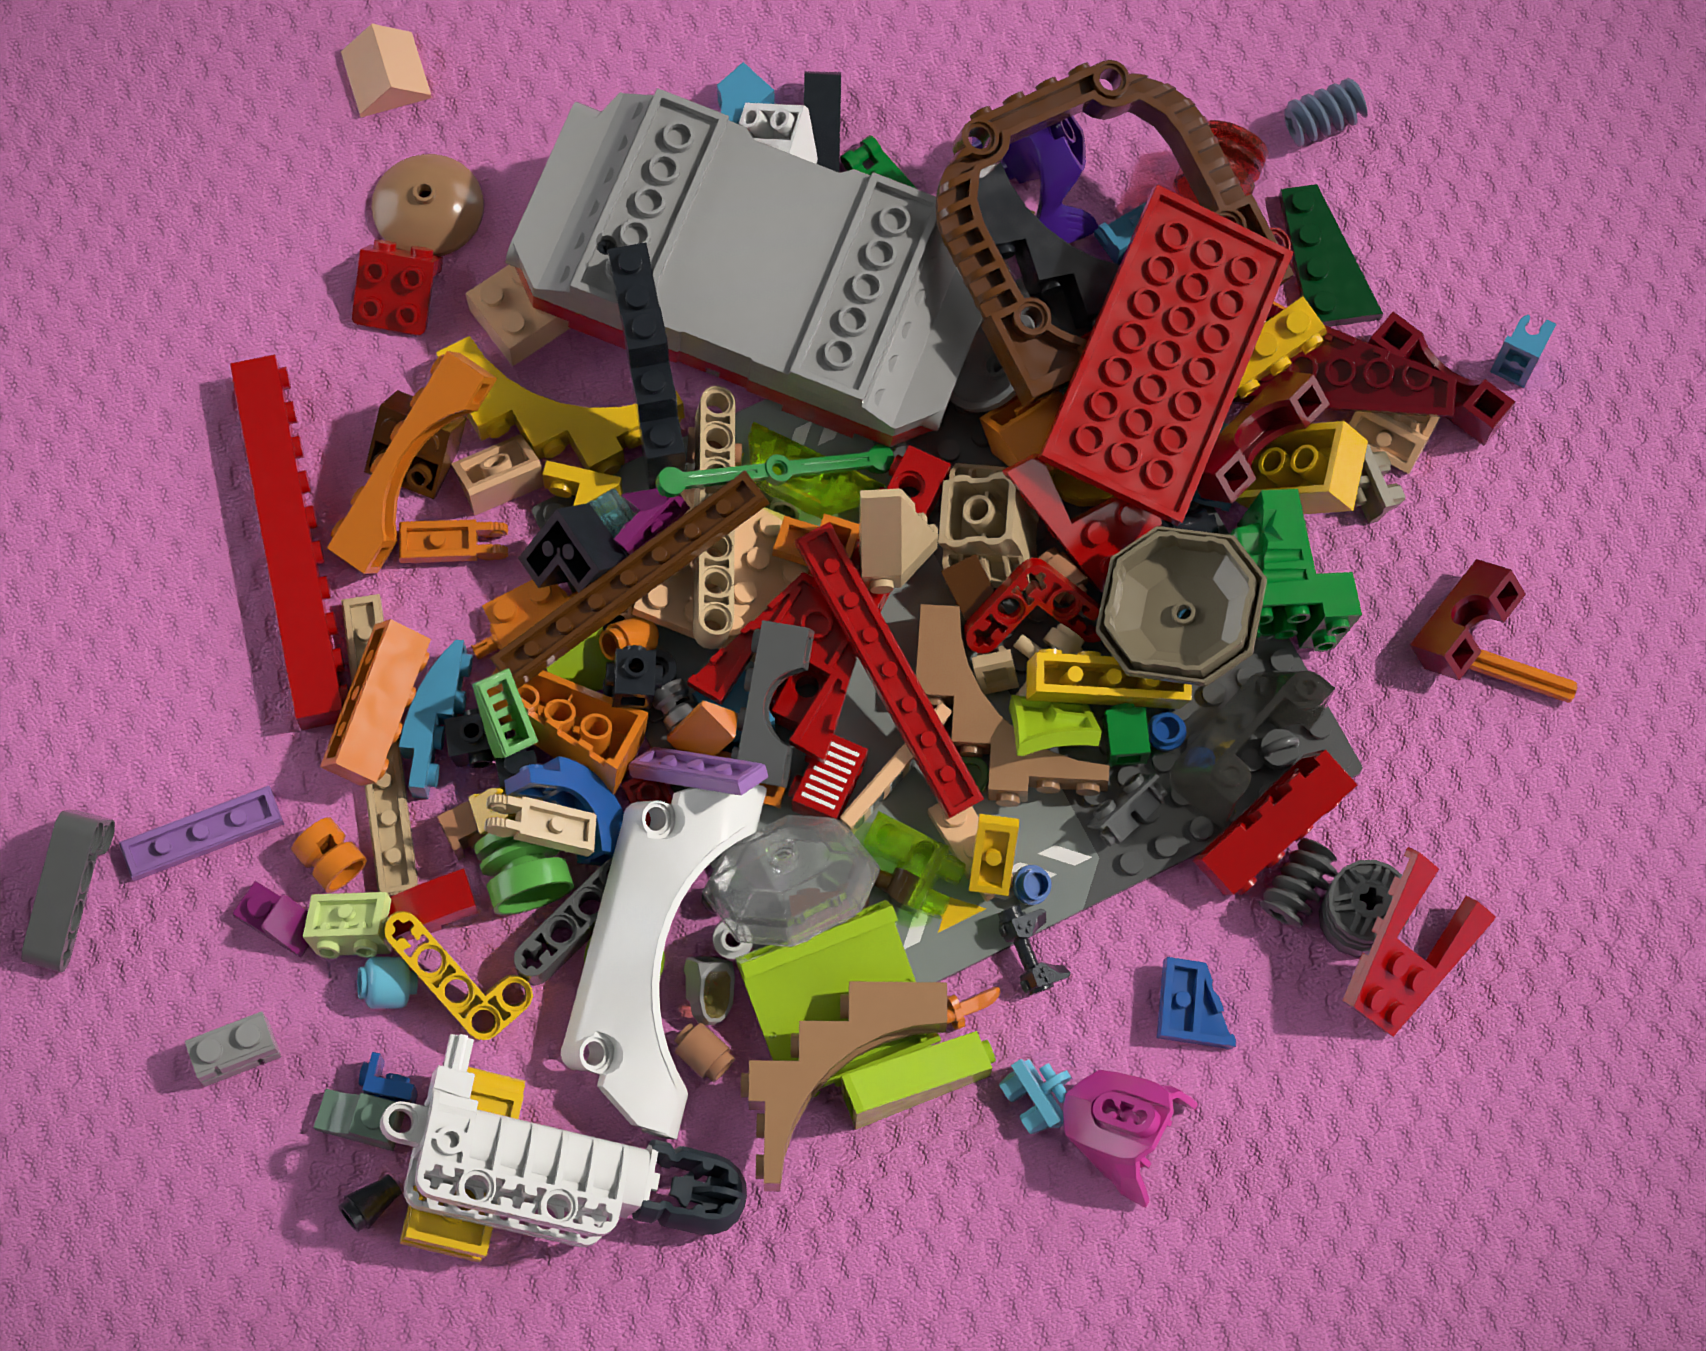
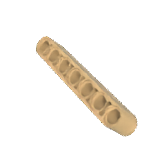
M711 386L701 396L695 415V471L735 467V399L731 391L725 387ZM716 406L723 413H713L707 407ZM716 441L719 444H721L723 448H712L708 445L707 442ZM724 485L694 488V507ZM735 530L710 547L719 550L723 556L713 557L705 551L694 559L693 635L699 645L708 649L719 648L725 643L734 622ZM715 584L720 587L722 593H711L705 585ZM705 621H716L720 624L722 630L714 631L709 629Z

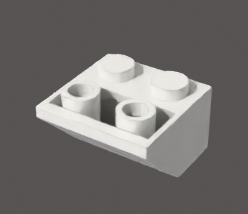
M745 103L739 124L747 127L754 140L815 164L817 163L818 158L811 120L806 106Z

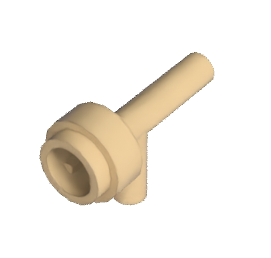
M1061 623L1057 628L1052 627L1043 638V641L1051 649L1061 650L1062 654L1077 655L1078 652L1083 651L1081 647L1085 643L1078 634ZM1023 634L1013 646L1029 659L1042 649ZM1027 681L1016 695L1026 696Z

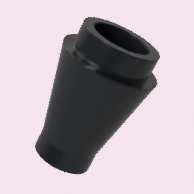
M387 1174L380 1180L345 1195V1201L338 1207L350 1226L356 1232H359L364 1227L369 1229L390 1204L402 1194V1191L396 1181Z

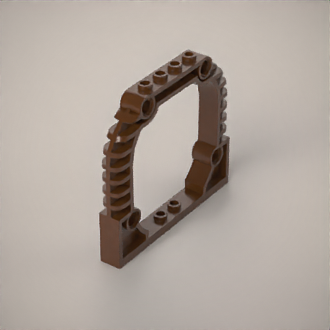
M1115 60L1102 61L1091 67L1088 62L1080 64L1068 72L1069 76L1057 81L1056 77H1051L1035 87L1036 91L1028 95H1024L1023 91H1020L1006 98L1002 102L1003 106L994 110L990 106H986L971 114V120L964 125L953 141L952 150L954 156L946 166L939 181L936 193V221L942 241L949 251L952 261L963 279L964 285L968 288L976 308H978L984 319L981 327L1023 407L1069 386L1087 341L1052 325L1050 309L1043 301L1037 298L1030 297L1025 299L984 223L977 200L979 178L986 176L995 169L1009 149V144L1080 112L1101 120L1115 118L1126 112L1132 113L1154 126L1169 145L1200 206L1278 244L1253 195L1245 196L1238 177L1234 175L1228 158L1223 154L1217 137L1214 136L1208 125V120L1197 109L1196 104L1190 98L1177 91V88L1171 84H1164L1147 78L1148 75L1129 74L1125 66ZM1100 79L1107 80L1112 85L1113 90L1104 88ZM968 137L979 139L983 148L979 149L972 146ZM1288 265L1281 285L1294 275L1290 265ZM1020 316H1029L1033 320L1035 327L1032 329L1024 326Z

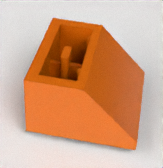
M1057 391L1025 407L1022 406L1016 395L1004 405L980 417L979 419L993 455L1008 466H1011L1034 453L1040 454L1064 398L1063 394ZM1045 463L1049 472L1056 468Z

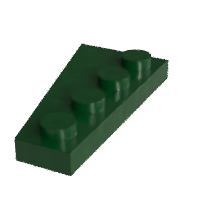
M1318 185L1281 189L1279 199L1286 232L1291 242L1290 250L1294 252L1292 260L1300 297L1304 296L1321 322L1329 327L1381 320L1383 312Z

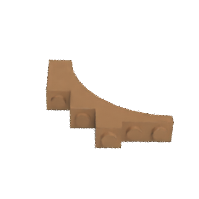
M921 604L916 677L934 709L942 703L947 707H953L951 740L960 756L982 758L983 754L990 755L988 800H996V804L1000 806H1018L1020 802H1028V787H1036L1038 792L1046 794L1058 793L1060 789L1076 790L1077 794L1084 796L1099 795L1100 791H1108L1109 765L1078 761L1048 749L1036 751L1025 756H1017L1014 727L999 715L983 694L968 665L961 638L960 606Z
M849 981V994H841L840 1019H848V1021H799V1033H791V1058H799V1061L749 1060V1073H741V1098H748L749 1110H765V1114L757 1113L756 1138H764V1154H756V1179H764V1192H781L784 1159L793 1131L809 1102L830 1077L856 1057L884 1043L912 1035L946 1032L947 982Z

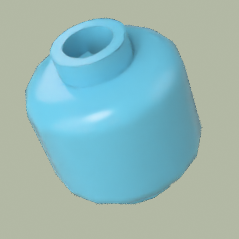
M372 957L366 961L364 967L358 968V998L364 999L366 1005L371 1009L403 1008L407 1005L409 996L417 994V974L414 970L409 969V965L402 957Z

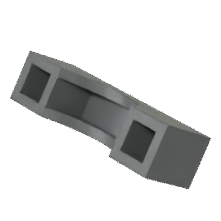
M762 620L761 629H755L752 638L751 651L756 653L754 668H748L745 677L744 691L749 692L747 708L741 707L739 711L737 730L742 731L740 746H734L731 759L765 764L769 777L760 784L787 788L794 749L785 744L773 730L770 722L769 707L775 690L785 679L794 674L808 671L815 632L806 627Z

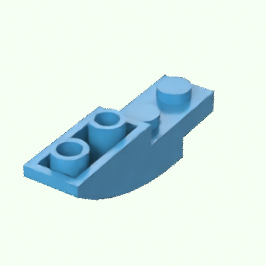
M456 639L429 669L415 694L403 726L399 749L403 758L413 759L408 786L413 798L429 799L430 787H437L439 764H434L436 749L442 750L445 740V727L440 725H445L444 719L457 717L458 714L465 712L467 693L461 690L463 677H470L472 654H467L464 640Z

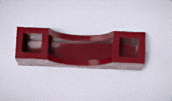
M1394 311L1370 337L1368 343L1381 347L1391 353L1456 377L1454 418H1446L1483 446L1487 444L1507 420L1516 401L1486 379L1471 380L1450 370L1432 353L1425 341L1424 333Z
M1282 370L1218 435L1197 486V491L1201 498L1232 504L1257 479L1251 469V465L1259 451L1268 443L1284 434L1306 429L1330 405L1314 374Z

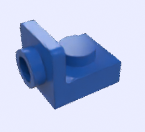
M372 1052L370 1062H363L359 1074L358 1084L363 1086V1093L394 1102L401 1101L416 1104L418 1092L415 1085L410 1084V1079L393 1073H387L386 1078H381L385 1061L381 1053Z

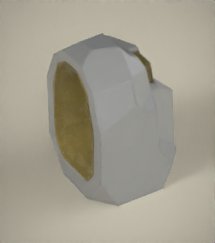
M688 957L683 971L686 976V999L690 1001L692 1015L699 1024L715 1025L727 1017L733 1005L735 981L733 962L719 957Z

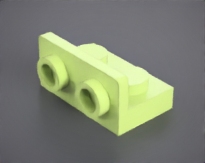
M386 892L312 894L303 938L317 955L328 959L337 958L339 955H358L370 958L376 956V954H390L392 946L385 937L384 925L389 916L392 899Z

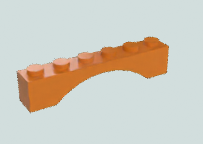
M447 351L445 355H440L433 363L430 370L432 374L425 388H420L413 396L410 403L412 409L408 416L395 426L390 435L392 442L386 452L381 453L374 460L370 468L372 475L365 486L359 487L350 501L352 507L347 516L340 519L331 531L332 540L327 549L363 574L378 573L397 543V501L403 479L414 457L423 445L441 428L462 416L478 411L497 380L495 376L461 353Z

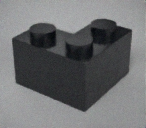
M590 503L557 509L518 559L538 588L571 582L579 593L627 556L616 543Z

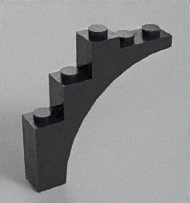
M1000 161L994 170L986 176L979 178L977 200L984 223L1003 260L1015 255L1028 295L1042 292V295L1049 296L1063 290L1075 328L1080 329L1090 326V329L1093 330L1120 265L1087 254L1071 246L1049 230L1026 207L1011 185Z
M645 242L608 249V257L629 364L649 489H656V477L664 468L675 467L682 472L687 471L685 448L678 419L677 397L669 363L668 341L647 243Z

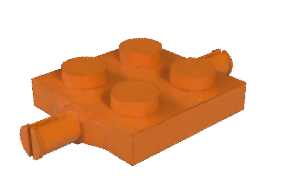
M532 579L485 603L482 607L490 622L491 636L471 645L477 659L480 660L498 649H503L578 594V592L576 591L568 596L560 588L559 584L538 588Z

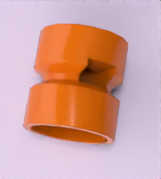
M331 817L320 819L312 824L295 840L291 847V851L305 868H314L313 877L327 893L337 891L348 884L361 872L367 862L365 856L352 842H344L345 833Z

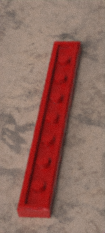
M830 521L796 539L794 544L947 819L984 800Z

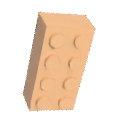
M508 265L466 292L470 312L512 366L570 329L568 327L569 321L532 307L514 266Z

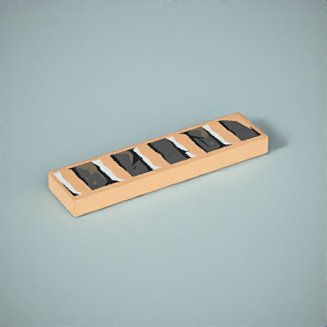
M942 703L934 710L944 728L947 729L951 724L953 711ZM906 743L840 816V830L849 838L855 834L916 764Z

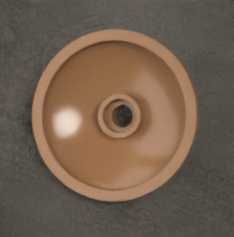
M437 154L411 156L396 163L378 181L372 197L374 223L384 240L397 243L396 249L410 251L411 246L433 249V255L440 257L464 246L477 232L484 213L482 190L473 173L455 159ZM423 191L431 192L430 196L425 198L420 197L419 194Z

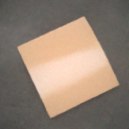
M1355 412L1349 425L1368 441L1372 452L1385 451L1391 465L1409 474L1441 417Z

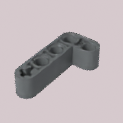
M64 810L58 815L51 835L22 948V962L58 972H64L67 968L74 949L97 856L105 854L110 848L115 832L114 820L79 810Z
M613 858L607 860L515 951L514 963L517 973L530 985L535 986L546 982L591 938L598 912L587 915L580 911V907L587 900H596L601 903ZM558 928H568L573 932L571 938L563 943H558L551 939L552 934ZM542 943H545V944H546V946H547V948L549 949V951L546 950V951L544 952L543 947H542ZM529 958L534 961L539 959L541 967L538 969L534 966L527 967L526 960Z

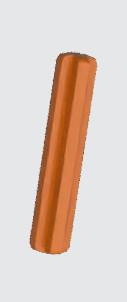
M1480 649L1482 651L1469 668L1567 703L1572 702L1578 688L1577 683L1573 680Z

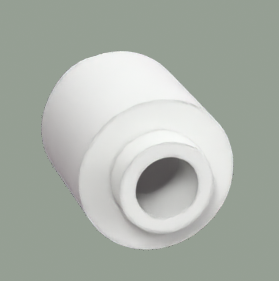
M735 917L726 918L715 927L713 944L721 956L727 959H735L750 951L753 945V933L749 925L742 919ZM731 931L738 932L741 936L740 944L735 947H731L725 942L726 935Z

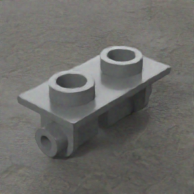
M1136 773L1121 786L1123 792L1114 800L1108 799L1099 805L1093 812L1095 818L1086 826L1092 829H1102L1104 832L1100 834V838L1109 847L1114 843L1119 845L1139 826L1130 815L1133 811L1141 820H1145L1164 803L1163 798L1167 795L1166 790L1159 783L1152 784L1159 776L1147 773Z

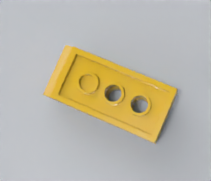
M468 1066L467 1072L475 1074L470 1099L478 1101L477 1109L519 1119L524 1097L525 1080ZM413 1186V1191L419 1193V1200L425 1201L427 1197L423 1196L416 1186ZM464 1188L466 1194L471 1199L476 1200L474 1193ZM408 1205L399 1244L474 1262H481L482 1258L487 1256L493 1227L420 1211ZM460 1207V1209L463 1211L471 1210L468 1208ZM479 1211V1215L485 1216V1212Z

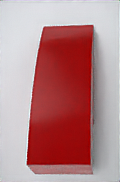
M464 868L424 882L390 897L392 901L389 916L397 911L410 912L417 917L430 933L442 930L441 925L478 914ZM398 919L393 923L395 932L392 936L395 939L403 936L407 941L415 939L409 930L413 925L410 920L402 923Z

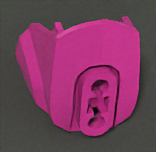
M1098 1070L1081 1080L1065 1094L1063 1108L1065 1135L1106 1178L1113 1182L1121 1195L1146 1208L1150 1200L1140 1174V1168L1146 1167L1149 1169L1152 1163L1145 1156L1155 1150L1166 1127L1171 1126L1172 1121L1170 1119L1174 1113L1172 1102L1196 1110L1198 1103L1171 1085H1159L1148 1079L1132 1075Z

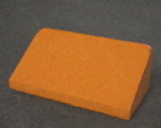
M703 700L667 735V741L676 750L717 756L735 738L738 713Z

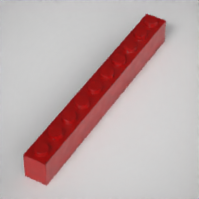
M275 354L230 363L295 717L301 731L336 724L347 698L349 687L348 684L341 685L339 672L345 670L341 648L334 649L332 635L338 634V628L334 612L327 613L325 604L326 599H331V591L327 576L320 577L318 564L325 563L320 540L313 541L311 529L318 528L314 506H307L305 494L311 493L307 470L300 471L298 459L305 458L300 435L293 436L291 424L298 423L294 402H287L285 390L291 389L287 366H279Z

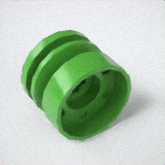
M490 833L478 840L473 846L477 859L482 861L480 863L482 874L490 877L495 876L490 879L486 887L496 914L511 915L531 911L561 899L574 888L566 860L554 857L560 851L558 849L515 840L514 836L499 837Z

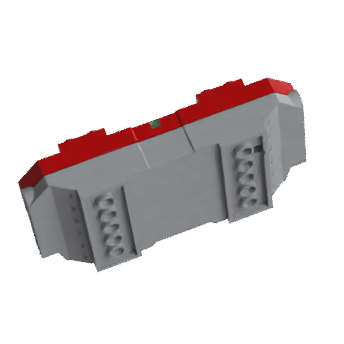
M657 88L654 95L620 92L603 111L579 102L573 104L514 234L505 260L506 264L515 267L533 308L569 321V328L626 350L608 249L646 242L668 341L669 361L683 363L744 387L750 393L783 405L781 411L853 438L854 434H858L891 447L932 430L937 432L982 320V315L978 308H976L968 288L964 285L963 279L942 241L936 221L935 196L874 172L871 176L855 169L838 173L761 143L752 138L747 127L729 121L728 115Z

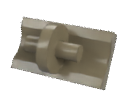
M1367 444L1355 500L1356 506H1361L1368 524L1378 522L1388 511L1397 508L1406 498L1401 485L1397 483L1387 485L1383 478L1391 470V462L1385 451L1372 452L1369 444Z

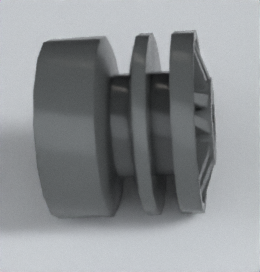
M1358 860L1345 866L1332 880L1319 908L1320 928L1327 941L1338 951L1353 957H1361L1362 952L1369 955L1377 936L1372 932L1377 917L1384 919L1393 898V896L1388 894L1394 877L1396 876L1400 879L1402 877V874L1391 865L1377 860ZM1364 897L1370 898V904L1375 906L1373 910L1366 909L1367 905L1362 901Z

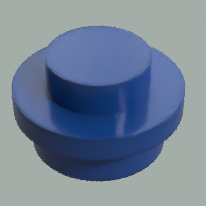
M1162 712L1155 715L1148 723L1149 742L1153 747L1161 751H1173L1179 748L1186 737L1185 723L1174 713Z
M1026 865L1015 873L1012 886L1014 894L1020 902L1027 905H1036L1047 898L1051 891L1052 882L1050 876L1043 868L1037 865Z

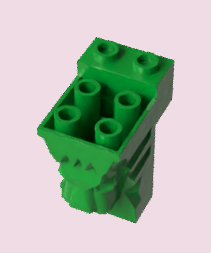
M1298 489L1261 490L1237 523V528L1233 529L1229 534L1237 538L1267 577L1256 639L1260 636L1288 639L1297 635L1299 649L1314 648L1317 652L1332 650L1362 616L1353 572L1316 574Z

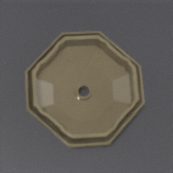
M1156 526L1111 557L1095 632L1127 676L1206 687L1253 655L1267 577L1233 535ZM1187 609L1191 611V615L1187 619H1179L1177 617L1181 610Z

